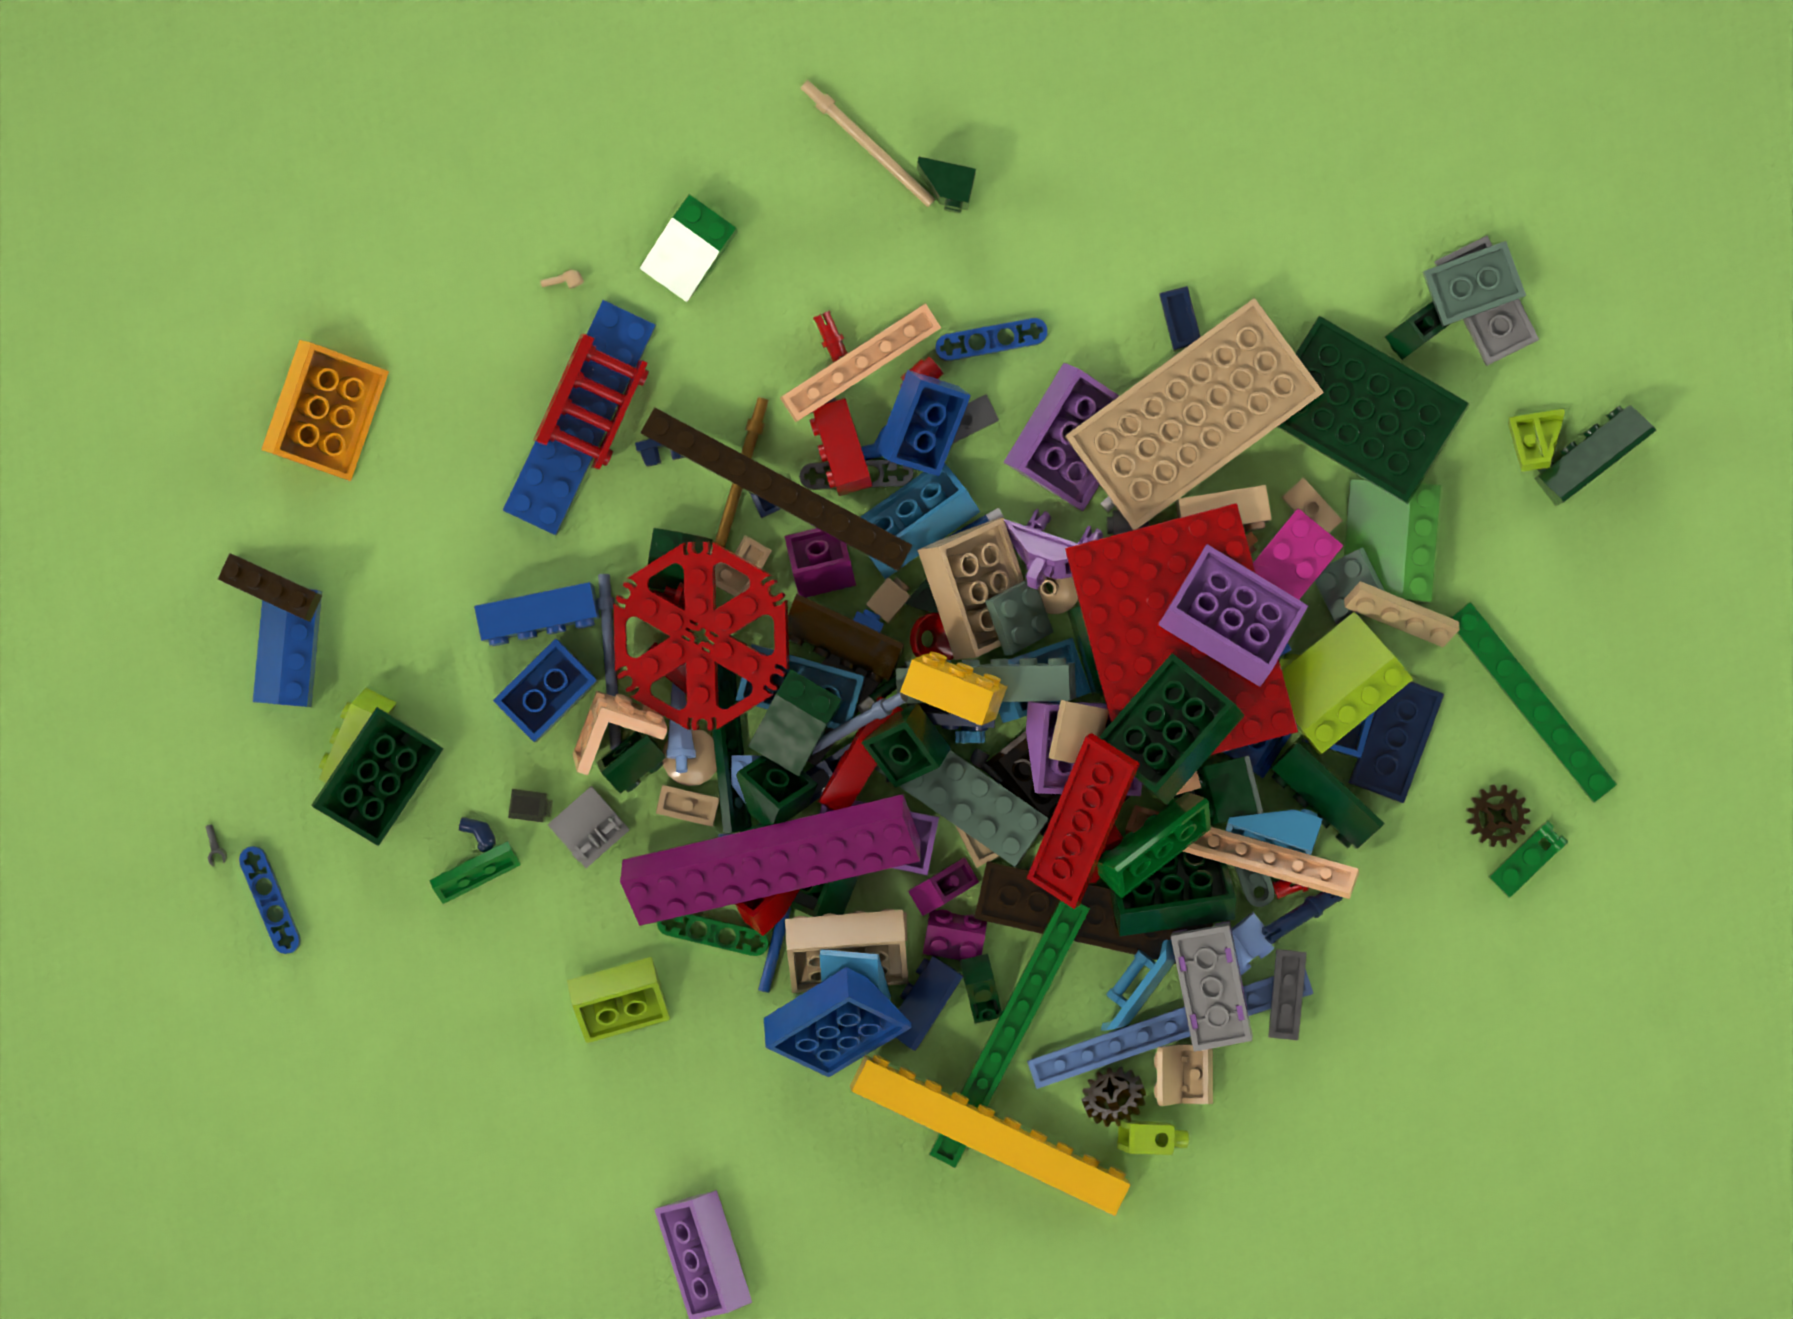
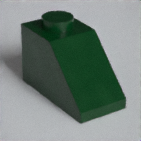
M1432 301L1391 331L1385 338L1393 351L1403 360L1447 326L1442 327Z

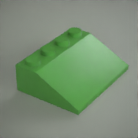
M1350 480L1344 556L1363 547L1384 590L1410 602H1432L1441 485L1421 483L1407 505L1367 480Z

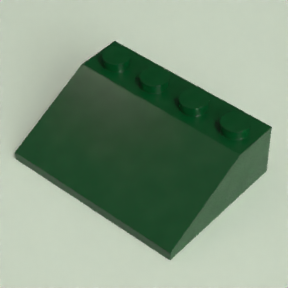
M1171 653L1099 738L1139 762L1140 765L1134 778L1167 805L1245 715L1235 703L1176 655Z
M376 707L311 806L379 846L444 748L417 729Z
M1182 851L1122 899L1110 888L1119 936L1235 920L1236 895L1227 864Z

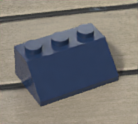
M932 956L930 960L926 958L922 960L916 970V973L920 976L914 985L909 982L900 995V998L904 1001L898 1010L911 1022L912 1028L895 1038L914 1051L922 1042L963 977L960 972L935 956Z

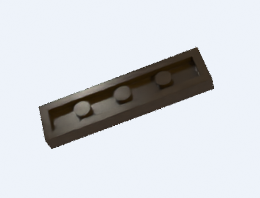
M229 553L218 577V580L309 622H311L323 596Z

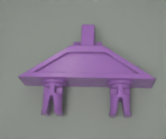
M1036 509L1026 526L1004 519L1013 548L1027 565V570H1029L1026 574L1027 586L1037 590L1047 577L1054 579L1072 577L1065 548L1102 539L1103 533L1097 528L1092 534L1091 526H1088L1079 542L1075 543L1043 532L1051 521V516L1046 511L1040 516L1039 509Z

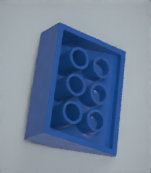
M847 967L764 1017L765 1047L827 1077L834 1075L912 1028L911 1022L867 977Z

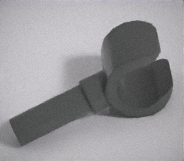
M976 748L970 757L971 763L990 775L998 784H1001L1004 779L991 766L985 764L990 755Z
M213 825L205 826L211 848L208 856L209 864L215 865L212 857L214 853H219L222 856L223 863H225L227 853L224 849L219 848Z

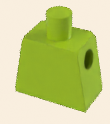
M1121 1120V1125L1118 1126L1117 1149L1129 1154L1173 1155L1174 1148L1188 1147V1131L1175 1130V1125L1167 1122L1138 1120L1128 1122ZM1159 1134V1139L1155 1142V1138Z

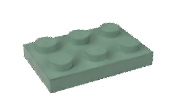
M1506 241L1422 272L1442 327L1526 296Z

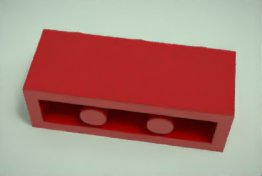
M846 398L824 404L814 410V418L809 419L814 436L820 435L822 444L817 446L822 462L828 461L830 471L825 473L830 489L836 487L838 496H843L872 487L869 471Z

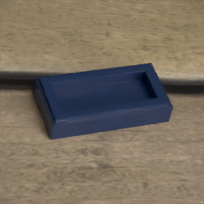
M1188 286L1159 293L1173 351L1188 347L1200 338Z

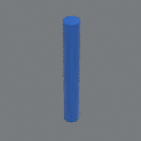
M789 907L785 916L774 927L758 988L760 991L770 992L786 931L785 919H789L791 907Z

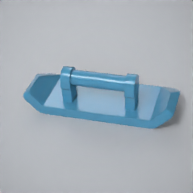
M1171 939L1163 941L1160 957L1156 962L1146 953L1138 950L1134 956L1135 959L1115 986L1110 988L1106 994L1122 1009L1113 1021L1102 1023L1101 1031L1122 1028L1130 1024L1176 961ZM1145 965L1150 971L1127 1000L1124 998L1123 993Z

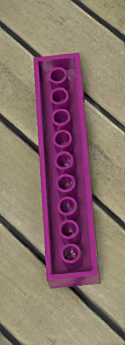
M902 794L623 859L620 883L639 926L919 862L921 839Z

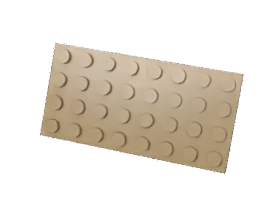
M1253 298L1076 427L1065 438L1132 530H1136L1324 392L1257 300Z

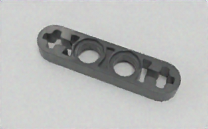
M888 460L865 461L867 467L874 466L880 473L878 480L872 482V487L869 488L901 487L908 484L913 478V469L903 466V469L909 472V475L903 477V481H898L897 476H888L889 482H883L884 471L882 465H889L887 471H895L899 464ZM810 463L805 465L801 469L799 476L802 485L809 490H830L829 485H824L825 478L816 479V484L811 485L808 479H804V475L809 474L812 468L815 469L817 474H825L824 467H829V463Z

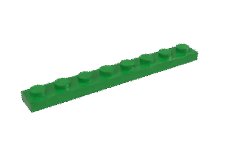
M1469 602L1450 617L1459 621L1460 630L1457 632L1459 637L1589 799L1595 803L1617 785L1616 782L1474 605Z

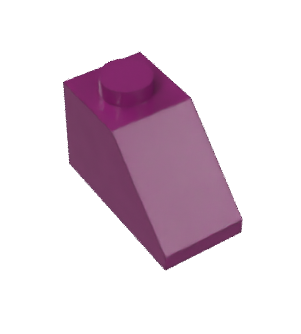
M964 857L913 887L908 892L920 913L924 916L978 884L979 881Z

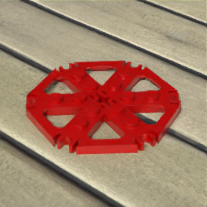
M688 542V555L686 553V543H682L628 577L637 586L631 582H624L623 586L629 589L630 596L626 599L621 595H617L615 598L619 603L625 604V608L617 603H613L615 672L619 671L622 667H627V670L618 674V679L630 676L632 684L625 689L626 692H632L639 688V691L630 697L687 730L691 729V718H693L691 721L693 730H699V721L701 719L707 721L708 730H714V717L717 723L716 730L775 695L766 689V686L771 690H779L780 686L772 680L773 675L778 674L781 677H786L787 672L782 668H777V665L789 669L788 600L776 606V602L781 601L786 595L780 593L777 596H773L770 589L778 583L777 580H769L765 584L763 583L768 577L773 576L772 574L715 542H712V554H710V542H703V551L701 553L696 552L695 542ZM722 562L745 574L750 580V586L746 591L716 609L715 566ZM674 563L680 564L684 569L685 609L649 589L648 586L649 579ZM763 615H769L774 620V652L766 656L731 635ZM638 617L671 637L641 656L634 658L627 652L626 624L629 618ZM704 628L706 630L705 636L710 641L697 643L698 637L689 629L701 631ZM686 663L687 704L683 709L678 710L653 696L651 685ZM718 664L748 680L753 687L752 693L748 697L728 709H722L718 705Z

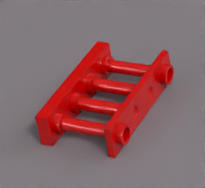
M583 333L580 334L533 441L547 445L548 441L554 442L556 440L595 458L591 467L600 470L601 466H607L611 459L613 450L609 448L637 386L644 385L649 370L645 369L648 363L640 360L635 368L596 350V346L592 345L595 338ZM592 360L631 378L625 393L622 394L585 377L584 373L580 371L584 361L590 362ZM581 387L618 404L619 406L613 420H608L571 403L572 399L568 397L572 388L577 389ZM567 413L606 431L607 433L600 448L560 430V426L556 425L560 414L565 416Z

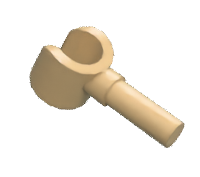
M568 270L563 275L544 279L540 282L542 287L566 281L569 289L581 285L584 281L579 271Z

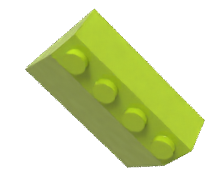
M1355 612L1350 614L1282 670L1297 728L1318 754H1323L1413 680L1397 658Z

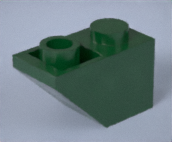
M988 953L959 960L974 1023L977 1024L999 1018L1002 1010Z

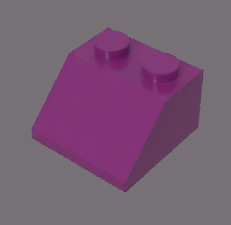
M817 528L784 536L799 595L807 598L856 586L846 543Z

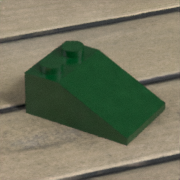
M790 670L748 747L795 775L800 776L844 700L797 672Z

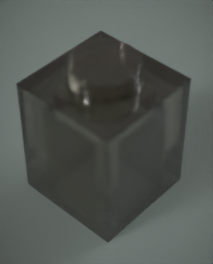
M512 789L508 818L545 822L546 817H551L553 800L548 799L549 793Z

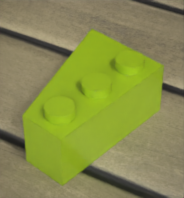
M365 688L352 703L347 702L340 718L344 719L341 728L336 727L329 743L333 744L330 754L326 752L318 768L322 769L319 780L325 783L328 781L376 707L390 713L394 710L397 702L368 688Z

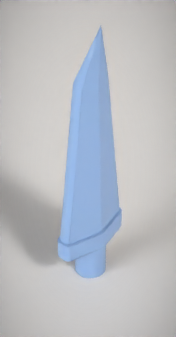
M672 683L670 706L681 710L687 704L686 696L682 690ZM669 719L666 758L675 759L677 773H685L688 771L687 759L696 758L691 729L687 730Z

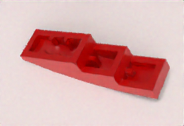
M896 707L887 717L881 720L875 719L859 728L849 749L844 751L818 801L819 803L833 811L851 807L877 765L861 742L892 715L903 710L902 708Z

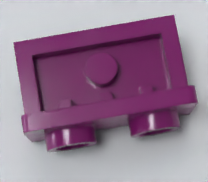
M947 910L931 911L928 918L923 954L955 960L982 955L987 921L974 919L975 915L955 914Z

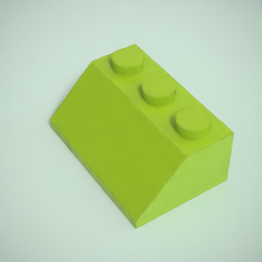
M652 957L567 980L572 1007L586 1043L670 1020L665 997Z

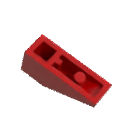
M800 889L735 905L744 922L764 936L785 916Z

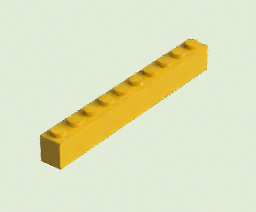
M874 1054L872 1058L867 1055L864 1056L850 1084L852 1092L1116 1216L1131 1185L1125 1178L1126 1173L1112 1166L1107 1170L1099 1166L1100 1161L1090 1155L1084 1154L1082 1158L1073 1154L1074 1149L1058 1141L1057 1145L1046 1141L1048 1136L1034 1129L1029 1133L1021 1129L1022 1124L1012 1118L1005 1117L1002 1120L995 1117L994 1110L982 1104H979L978 1108L968 1104L969 1099L957 1092L949 1095L941 1091L943 1087L934 1081L927 1079L924 1083L915 1079L916 1074L904 1067L896 1070L888 1066L890 1061L879 1055Z

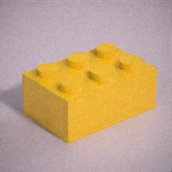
M936 652L923 654L912 659L900 693L981 726L996 719L1008 687L1000 683V678L986 673L984 676L978 675L973 672V667L963 663L954 665L946 662L947 657Z

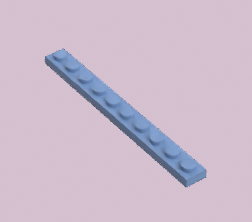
M1306 969L1302 998L1314 994ZM1274 976L1243 986L1249 1016L1271 1009ZM1185 1006L1027 1060L1036 1089L1190 1037Z

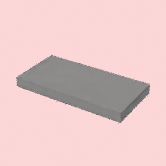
M1485 236L1436 260L1434 263L1436 266L1488 248L1492 244L1488 236ZM1519 299L1463 319L1486 366L1539 340Z

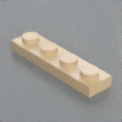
M1361 581L1344 599L1345 608L1441 647H1444L1460 630L1459 621Z

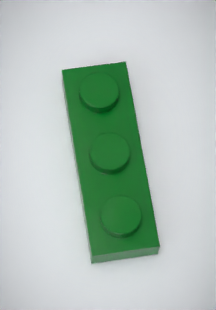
M507 841L475 858L467 860L465 863L449 871L441 873L429 881L442 904H445L520 866L521 863Z

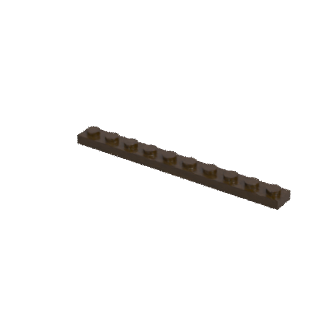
M655 407L641 431V434L898 572L913 547L912 544Z

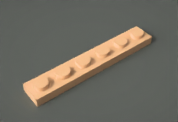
M925 303L787 392L780 399L794 421L797 422L941 329V326Z

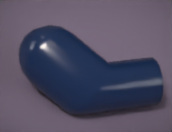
M461 817L459 831L474 834L478 842L479 851L485 853L491 850L496 844V838L490 826L483 821Z

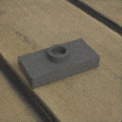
M986 394L968 403L953 443L999 421Z

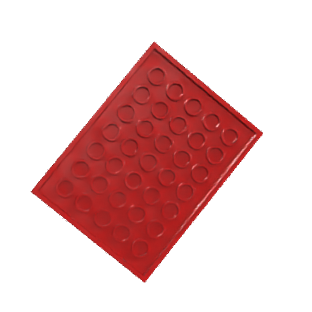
M1237 503L1065 548L1111 722L1173 653L1235 703L1245 715L1211 755L1298 732L1279 659L1268 677L1259 687L1158 625L1207 544L1256 574Z

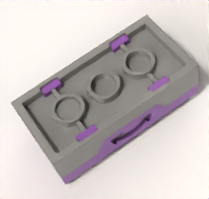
M1230 921L1187 931V929L1173 931L1171 940L1194 1052L1252 1041L1253 1034Z

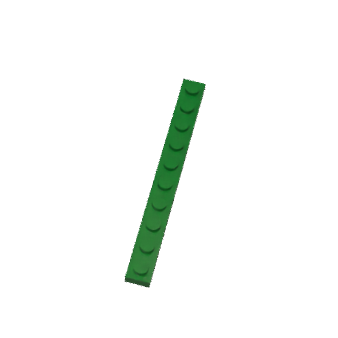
M1061 900L1059 901L960 1092L961 1095L969 1099L968 1104L977 1108L979 1104L988 1106L1090 907L1080 903L1078 907L1073 909ZM939 1133L929 1155L955 1168L966 1145Z

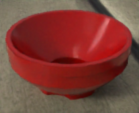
M929 613L920 617L913 625L910 634V645L914 655L919 657L923 654L936 652L946 656V660H952L954 656L939 613ZM926 630L930 631L933 635V642L929 647H925L921 640L922 634Z

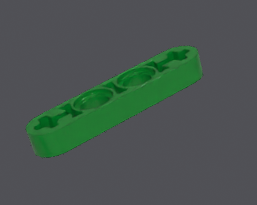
M694 914L674 918L675 921L684 923L683 917L690 918L686 925V935L680 934L682 928L673 927L671 931H668L662 921L657 922L659 931L666 936L749 956H760L767 951L769 946L767 935L762 936L753 928ZM696 921H702L707 926V933L702 938H696L691 934L690 927ZM724 928H730L736 934L735 941L730 945H725L719 940V933ZM740 930L747 932L744 938L753 939L755 935H759L760 941L764 942V946L758 947L757 951H752L750 944L742 943L743 949L737 948L736 946L740 941Z

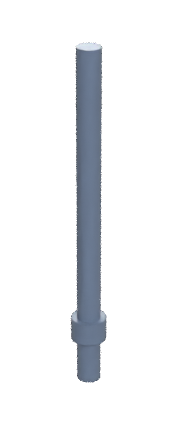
M599 574L600 598H597L598 610H601L606 694L616 696L618 694L617 671L615 672L612 613L615 599L611 597L610 574ZM608 722L610 749H614L622 742L621 726Z
M899 692L888 699L882 698L873 703L871 709L823 735L812 755L873 720H881L892 713L893 709L908 701L907 695Z

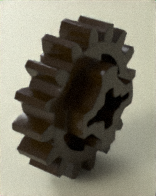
M1490 785L1489 793L1484 789H1480L1479 794L1481 797L1479 799L1471 797L1470 799L1475 804L1474 808H1466L1467 812L1472 813V818L1467 819L1466 823L1474 824L1475 826L1470 833L1472 835L1480 833L1481 835L1478 840L1480 843L1489 839V847H1494L1497 841H1499L1501 847H1506L1507 839L1512 843L1518 842L1515 835L1517 833L1525 835L1526 833L1521 828L1522 824H1530V821L1524 818V814L1529 813L1530 809L1522 808V804L1526 801L1525 797L1517 799L1518 790L1516 789L1507 793V785H1502L1499 791H1497L1495 785ZM1495 796L1503 797L1498 804L1492 805L1486 801ZM1513 805L1517 811V821L1512 818L1511 808ZM1502 809L1501 815L1507 822L1496 821L1494 823L1495 817L1489 810L1500 811ZM1479 811L1484 813L1485 824L1483 827L1480 824ZM1504 827L1510 831L1501 836L1493 835L1498 828Z
M1109 1067L1105 1075L1097 1072L1098 1079H1089L1088 1084L1090 1088H1083L1082 1090L1085 1097L1081 1100L1088 1117H1093L1096 1124L1103 1120L1105 1127H1109L1111 1122L1114 1121L1118 1127L1123 1119L1131 1122L1130 1115L1132 1113L1139 1115L1140 1110L1138 1106L1146 1104L1143 1098L1146 1096V1091L1140 1077H1135L1131 1069L1125 1074L1123 1067H1119L1117 1072H1113L1111 1067Z

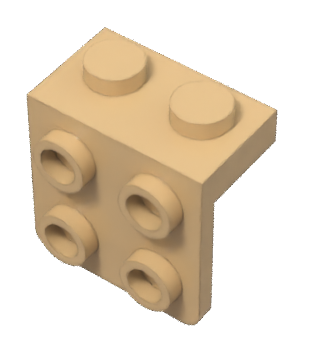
M1192 1044L1158 1047L1154 1057V1066L1157 1069L1154 1095L1158 1105L1168 1106L1181 1103L1213 1104V1048L1194 1052Z

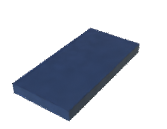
M1410 682L1375 710L1362 756L1357 758L1348 783L1404 803L1444 694Z

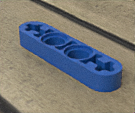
M1030 318L949 333L937 340L935 351L940 359L954 361L1041 344L1046 339L1047 326L1038 318ZM1031 324H1036L1037 328H1042L1043 332L1038 335V339L1033 340L1032 335H1026L1022 337L1025 342L1018 343L1019 333L1016 326H1022L1021 332L1030 330ZM1009 329L1013 332L1014 340L1011 344L1003 345L998 341L997 335L1000 330ZM979 334L985 338L986 344L983 349L979 351L973 350L969 346V339L972 335ZM958 337H965L964 346L967 353L961 354V348L953 349L952 355L947 356L946 351L940 350V347L944 346L945 340H950L951 344H959L960 340Z
M247 847L240 854V866L273 946L280 953H293L300 946V934L268 857L260 847ZM251 851L254 855H260L261 857L257 861L259 870L265 867L267 873L259 874L253 879L250 873H255L256 870L252 864L247 865L246 863ZM261 878H267L272 883V891L268 895H261L257 891L256 885ZM273 905H278L283 909L284 915L279 922H273L268 917V909ZM287 921L290 927L284 928L286 935H293L294 937L290 949L286 945H280L279 941L283 939L281 931L278 930L274 933L273 927L282 926Z

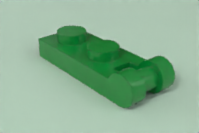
M1548 820L1488 876L1508 898L1514 895L1568 843V840L1563 835L1559 836L1553 830L1554 826ZM1543 837L1551 844L1546 850L1538 844Z

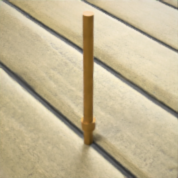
M760 397L757 398L752 418L748 419L745 428L748 432L741 454L751 459L759 434L762 435L765 423L762 422L769 400ZM733 483L715 539V543L724 548L743 489Z

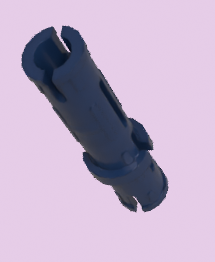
M1323 891L1316 896H1308L1304 899L1303 904L1271 924L1264 926L1262 933L1263 935L1269 933L1270 935L1266 936L1265 939L1270 944H1273L1276 940L1311 918L1322 916L1324 910L1342 901L1343 897Z

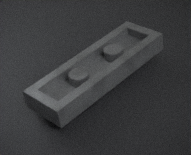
M1276 949L1269 1038L1299 1039L1307 952Z

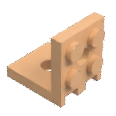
M596 691L572 754L577 772L585 775L589 774L608 722L664 740L668 730L664 716L644 704L642 706L633 703V700L625 695L616 694V696H611Z

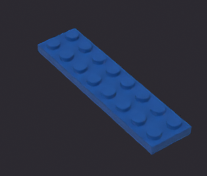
M602 300L587 335L595 338L592 345L596 346V350L636 368L656 325ZM592 360L590 362L584 361L580 370L584 373L585 377L624 394L631 378ZM573 387L568 397L572 399L571 403L608 420L612 419L618 407V404L581 387L577 389ZM567 413L565 416L560 414L556 425L560 426V430L599 447L606 432ZM556 440L554 442L548 441L547 445L535 442L503 511L556 536L593 457Z

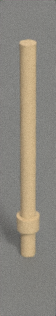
M809 80L801 86L800 89L816 103L815 107L823 114L827 113L923 204L929 207L936 200L834 104L836 101L828 94L824 95Z

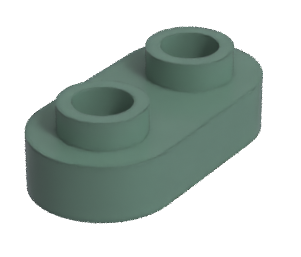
M1235 867L1246 900L1256 907L1268 905L1274 898V887L1270 876ZM1258 886L1264 889V895L1260 898L1254 895V889Z

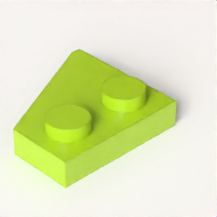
M1564 409L1509 417L1508 426L1521 472L1550 467L1564 420Z

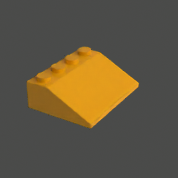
M299 340L261 450L351 481L389 371L320 345Z

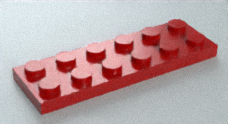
M1093 733L1085 737L1028 873V880L1073 909L1080 905L1138 770L1139 762Z

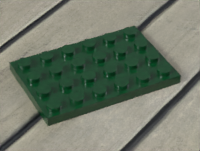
M1319 316L1297 350L1296 355L1324 393L1281 423L1277 428L1408 505L1470 404Z

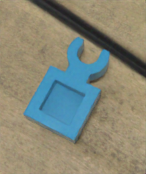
M961 726V731H955V743H985V731H975L969 726Z

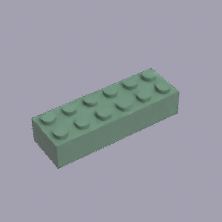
M951 750L939 768L899 786L1016 868L1050 820ZM877 764L874 769L887 777Z

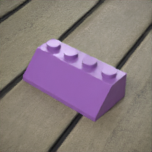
M717 1190L695 1195L654 1209L689 1319H701L729 1313L752 1303Z

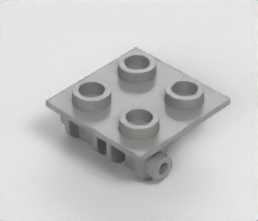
M592 786L547 824L585 868L591 865L630 830Z

